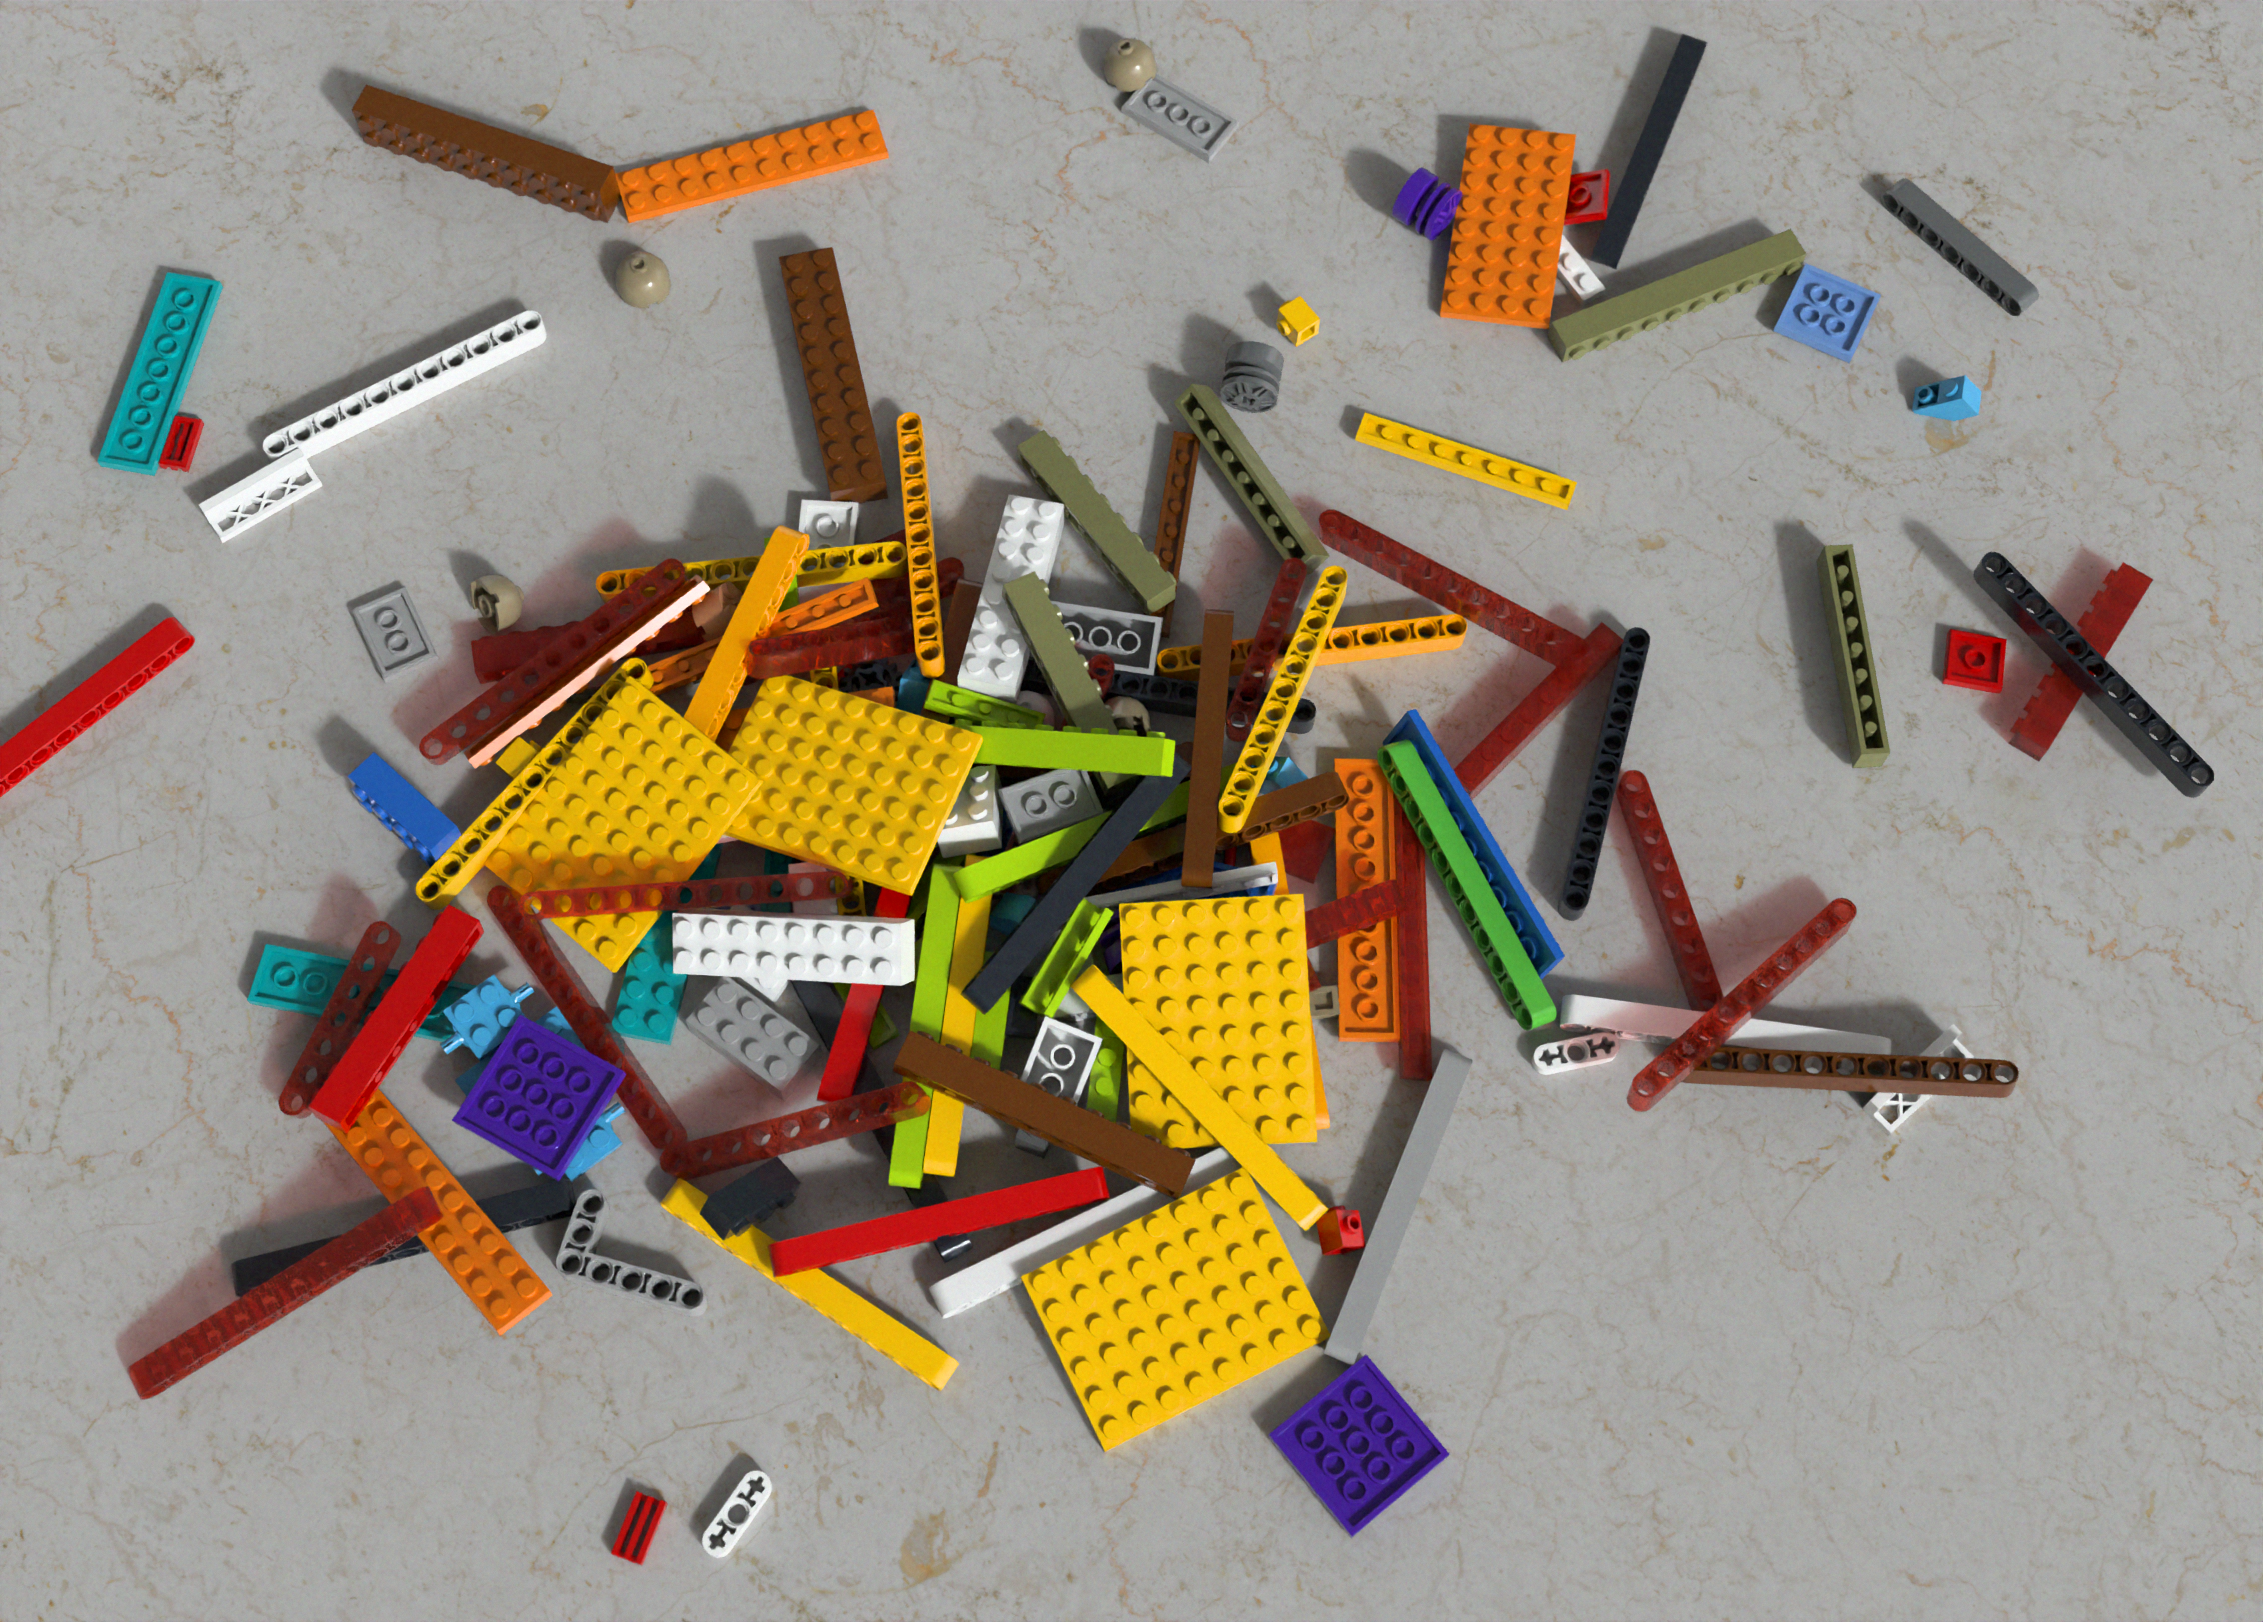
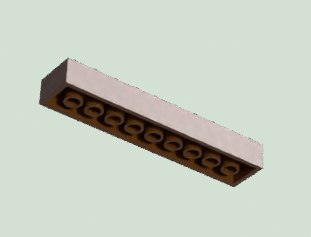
M367 84L352 108L364 142L372 147H381L390 150L396 155H405L414 158L420 163H429L438 166L444 171L462 174L470 180L477 179L486 182L494 188L501 187L510 190L518 196L525 195L534 198L542 204H552L561 207L566 212H575L593 221L599 220L608 223L621 199L615 171L611 165Z
M833 247L780 256L781 274L831 501L858 502V504L887 499L886 479Z

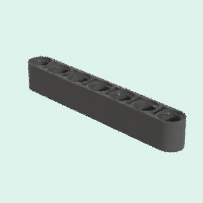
M1902 178L1882 194L1881 202L1887 211L2012 316H2019L2039 299L2037 288L1913 182Z

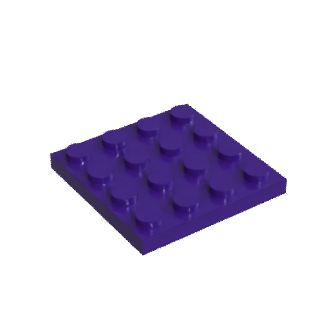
M520 1015L452 1121L535 1169L560 1181L625 1078L626 1073Z
M1367 1355L1359 1359L1268 1435L1269 1439L1350 1538H1353L1450 1455Z

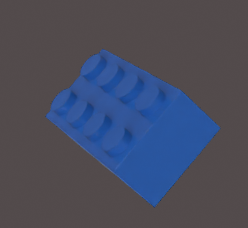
M375 752L347 776L353 785L350 790L358 798V803L368 813L373 811L379 817L378 821L388 831L394 830L399 835L398 839L409 850L414 847L420 854L419 858L429 868L461 836L458 827Z

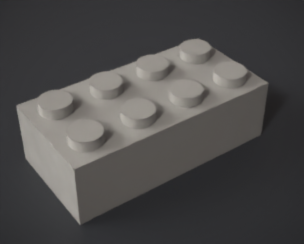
M1051 601L1052 605L1055 603L1058 605L1063 617L1061 622L1065 630L1068 628L1071 630L1076 642L1074 647L1078 655H1084L1088 666L1155 675L1163 617Z
M723 976L686 1020L692 1034L784 1102L823 1056L821 1045L728 976Z

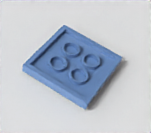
M1806 263L1779 317L1774 332L1850 363L1881 295Z

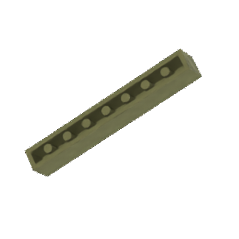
M1191 384L1174 401V404L1292 572L1312 574L1330 555L1210 386Z
M1042 430L1016 446L1018 462L1052 502L1064 504V517L1146 615H1151L1176 599L1175 586L1177 583L1174 576L1169 571L1165 572L1161 568L1157 556L1152 551L1148 552L1144 548L1140 536L1136 532L1132 533L1127 528L1123 516L1119 512L1115 513L1111 509L1107 497L1103 493L1099 494L1094 489V484L1087 474L1082 475L1074 458L1070 455L1066 456L1056 437L1053 436L1051 438L1045 430Z
M1853 544L1826 545L1823 547L1816 563L1852 768L1881 767L1890 754Z
M1034 571L1003 584L1002 597L1068 725L1080 727L1081 733H1091V728L1109 729V735H1119V730H1117L1113 722L1115 720L1114 713L1109 704L1104 705L1100 697L1102 691L1097 680H1091L1087 672L1089 667L1084 655H1078L1074 647L1076 642L1069 628L1065 630L1061 622L1063 617L1056 603L1052 605L1048 597L1050 592L1045 580H1039ZM1093 772L1105 797L1135 785L1140 775Z

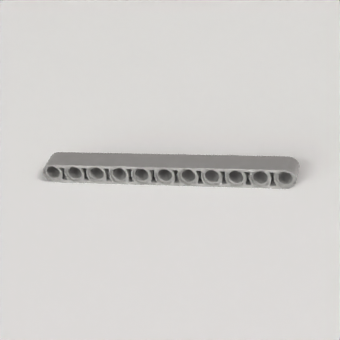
M1444 1048L1325 1348L1324 1354L1350 1365H1353L1357 1358L1473 1060Z

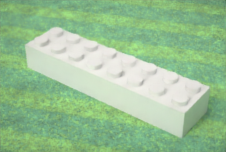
M1008 495L957 677L958 687L1017 704L1030 650L1002 597L1003 584L1035 571L1039 580L1044 579L1048 586L1064 527V504Z
M693 908L672 913L673 973L896 986H902L915 980L914 919Z

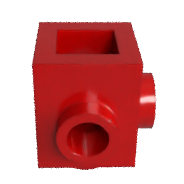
M1345 1206L1330 1207L1327 1213L1316 1221L1322 1255H1347L1366 1247L1359 1210H1346Z

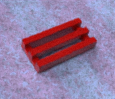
M174 416L158 463L161 468L167 469V467H171L172 470L176 471L179 468L183 472H189L204 427L202 419ZM184 423L185 425L182 434L178 439V446L173 460H170L181 424Z
M636 1491L611 1554L643 1566L668 1503ZM645 1502L627 1549L623 1552L621 1550L640 1504ZM652 1505L656 1506V1512L638 1556H634L632 1554Z

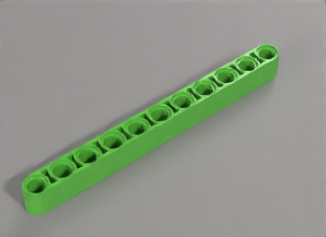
M1403 739L1380 747L1377 751L1378 763L1521 1028L1529 1031L1554 1021L1557 1013L1551 997L1414 745L1408 739Z

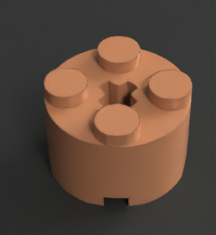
M730 581L707 592L706 597L701 602L692 605L694 622L697 627L702 625L706 632L703 637L707 642L724 635L743 596L741 590Z

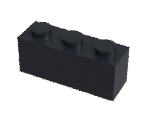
M776 1156L709 1195L700 1211V1215L723 1241L734 1234L736 1237H739L754 1222L762 1223L773 1214L774 1210L779 1207L783 1210L790 1206L796 1199L795 1193L801 1182Z

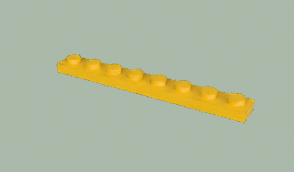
M1366 412L1355 438V441L1564 510H1568L1577 484L1576 481Z

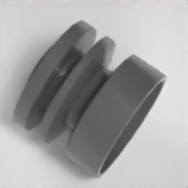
M1245 341L1232 345L1227 351L1225 373L1223 374L1220 397L1223 402L1234 409L1250 413H1261L1273 409L1277 404L1279 381L1281 380L1284 357L1281 352L1261 342Z

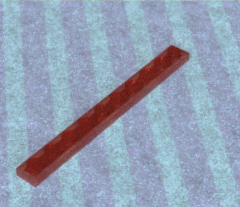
M1393 794L1400 1039L1398 1040L1399 1079L1428 1082L1432 1079L1425 849L1396 795Z

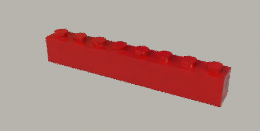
M449 904L443 912L437 914L433 921L432 929L427 936H423L416 945V952L410 961H406L401 966L398 978L392 986L385 989L376 1010L371 1011L367 1015L358 1036L353 1037L349 1041L346 1053L340 1062H336L331 1067L328 1079L322 1088H318L313 1093L308 1107L316 1118L346 1134L348 1133L484 934L480 920Z

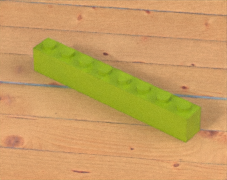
M955 719V724H948L982 735L983 743L973 763L1172 777L1175 741L1166 739L1165 733L1148 731L1147 737L1137 736V731L1119 730V735H1109V729L1091 728V733H1081L1080 727L1063 726L1062 732L1054 731V726L1036 724V730L1026 729L1027 724L1009 723L1008 728H1000L999 722L982 721L981 726H972L973 721Z

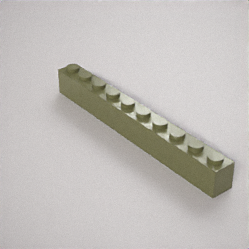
M1789 229L1551 322L1547 337L1562 363L1570 359L1577 360L1593 350H1603L1618 340L1626 341L1641 331H1651L1664 322H1674L1682 315L1690 312L1697 313L1706 306L1715 302L1722 303L1735 294H1745L1761 284L1768 285L1786 274L1789 276L1793 275L1802 268L1807 253L1793 231Z

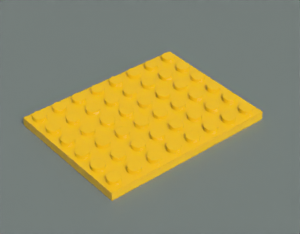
M769 670L728 754L760 778L763 784L723 835L912 896L983 743V737L981 734Z
M629 676L489 856L484 865L606 968L616 973L760 788L763 781L635 678Z
M1304 894L1119 904L1124 996L1267 1144L1317 1142ZM1126 1045L1130 1126L1133 1128V1132L1142 1136L1145 1134L1155 1136L1162 1141V1145L1171 1149L1173 1147L1223 1146Z
M1244 1167L1020 1277L1104 1452L1331 1336L1249 1172Z

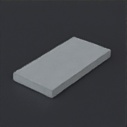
M1157 74L1153 80L1150 77L1145 82V87L1135 90L1123 104L1121 110L1123 114L1207 163H1210L1239 126L1237 120Z

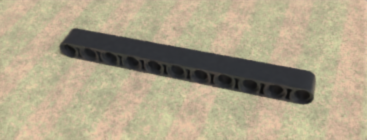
M1682 34L1598 237L1590 261L1613 269L1617 268L1703 57L1707 41Z
M1997 552L1985 554L1974 570L1973 576L1976 583L2183 795L2190 798L2200 796L2214 781V771L2002 554ZM2068 650H2071L2075 655L2070 654ZM2088 671L2093 672L2095 676L2091 675ZM2109 692H2112L2116 697L2111 696ZM2129 713L2134 714L2136 718H2133ZM2150 734L2154 735L2158 740L2153 739ZM2171 755L2176 757L2178 761H2175ZM2192 777L2198 779L2200 783L2195 782Z
M1638 627L1631 628L1626 632L1619 649L1558 902L1559 914L1569 921L1578 920L1582 917L1590 899L1647 658L1650 636L1646 630ZM1630 643H1636L1640 646V648H1635L1631 646ZM1624 667L1631 668L1634 673L1625 671ZM1623 692L1629 698H1622L1617 693ZM1611 718H1619L1623 723H1615ZM1605 743H1612L1617 749H1610ZM1599 769H1607L1610 775L1602 774ZM1599 794L1604 798V801H1598L1592 795ZM1593 820L1599 827H1591L1586 821ZM1586 846L1592 850V853L1586 854L1580 850V847ZM1573 873L1583 874L1586 880L1576 879ZM1567 900H1576L1580 907L1570 906Z
M1029 656L1020 691H1032L1053 696L1046 681L1038 678L1042 673L1034 657ZM1088 666L1089 670L1087 672L1091 680L1096 679L1098 683H1106L1108 685L1106 688H1101L1102 695L1100 697L1103 702L1118 696L1130 697L1141 702L1147 711L1196 718L1199 682ZM1127 687H1133L1136 689V691L1133 693L1125 692L1124 689ZM1228 687L1225 723L1253 727L1268 693ZM1160 691L1163 692L1165 696L1155 697L1154 695H1152V693ZM1191 696L1194 700L1186 702L1181 697ZM1300 698L1286 732L1305 734L1313 728L1316 716V707L1313 702ZM1245 704L1250 706L1251 709L1244 711L1238 706ZM1303 713L1309 718L1299 719L1296 717V714Z
M1175 750L1172 777L1141 776L962 990L961 995L983 1015L989 1012L1191 770L1192 766Z
M790 980L830 1054L843 1009L828 982ZM865 1051L852 1096L888 1162L891 1164L898 1109ZM923 1173L921 1189L903 1187L914 1209L949 1202L934 1174ZM967 1233L949 1236L948 1234L937 1237V1240L932 1241L944 1263L973 1248Z
M570 1180L554 1181L475 1201L502 1234L570 1217L576 1205L573 1185ZM401 1219L237 1260L231 1264L236 1297H251L430 1251L406 1222Z

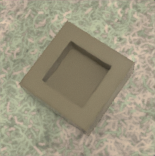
M1337 985L1309 987L1312 1020L1338 1018L1340 1008Z

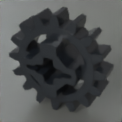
M874 653L872 659L867 660V657L863 654L861 655V662L858 663L854 659L851 660L852 669L846 667L843 669L845 677L840 678L841 687H843L841 692H854L853 684L856 685L859 691L892 686L895 691V701L897 702L902 673L897 672L896 663L889 665L887 656L880 661L877 658V654ZM885 675H887L890 678L891 686L888 685V681L885 680Z

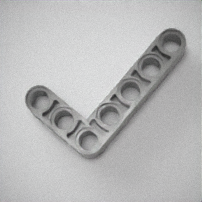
M588 1189L580 1194L555 1263L557 1270L566 1281L689 1317L700 1316L706 1311L708 1298L699 1284L596 1255L595 1253L610 1213L609 1203L604 1195L596 1189ZM590 1202H601V1206L597 1211H586ZM580 1231H590V1236L586 1241H576V1236ZM569 1261H580L579 1267L575 1271H565V1266ZM599 1269H610L606 1279L601 1281L595 1279V1274ZM633 1276L640 1278L638 1286L633 1289L625 1288V1282L628 1278ZM659 1286H670V1291L666 1296L661 1298L655 1296V1290ZM697 1293L700 1295V1300L697 1304L693 1306L684 1304L689 1294Z

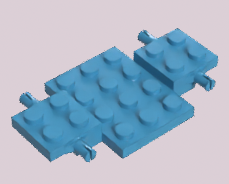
M493 974L443 1010V1013L452 1023L455 1034L441 1043L440 1046L448 1055L463 1043L464 1046L472 1050L480 1061L455 1079V1082L466 1096H468L518 1017L520 1015L526 1017L521 1010L519 1002L534 993L527 982L511 993V991L502 986ZM557 1006L535 1021L540 1026L592 1053ZM618 1101L601 1114L565 1171L570 1181L576 1180L623 1145L614 1133L610 1123L626 1112ZM532 1167V1168L536 1171V1173L538 1174V1176H539L541 1173H543V1172H541V1171L535 1169L534 1167Z

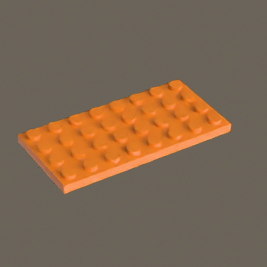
M1469 124L1459 188L1462 192V198L1455 214L1440 317L1549 329L1576 134Z

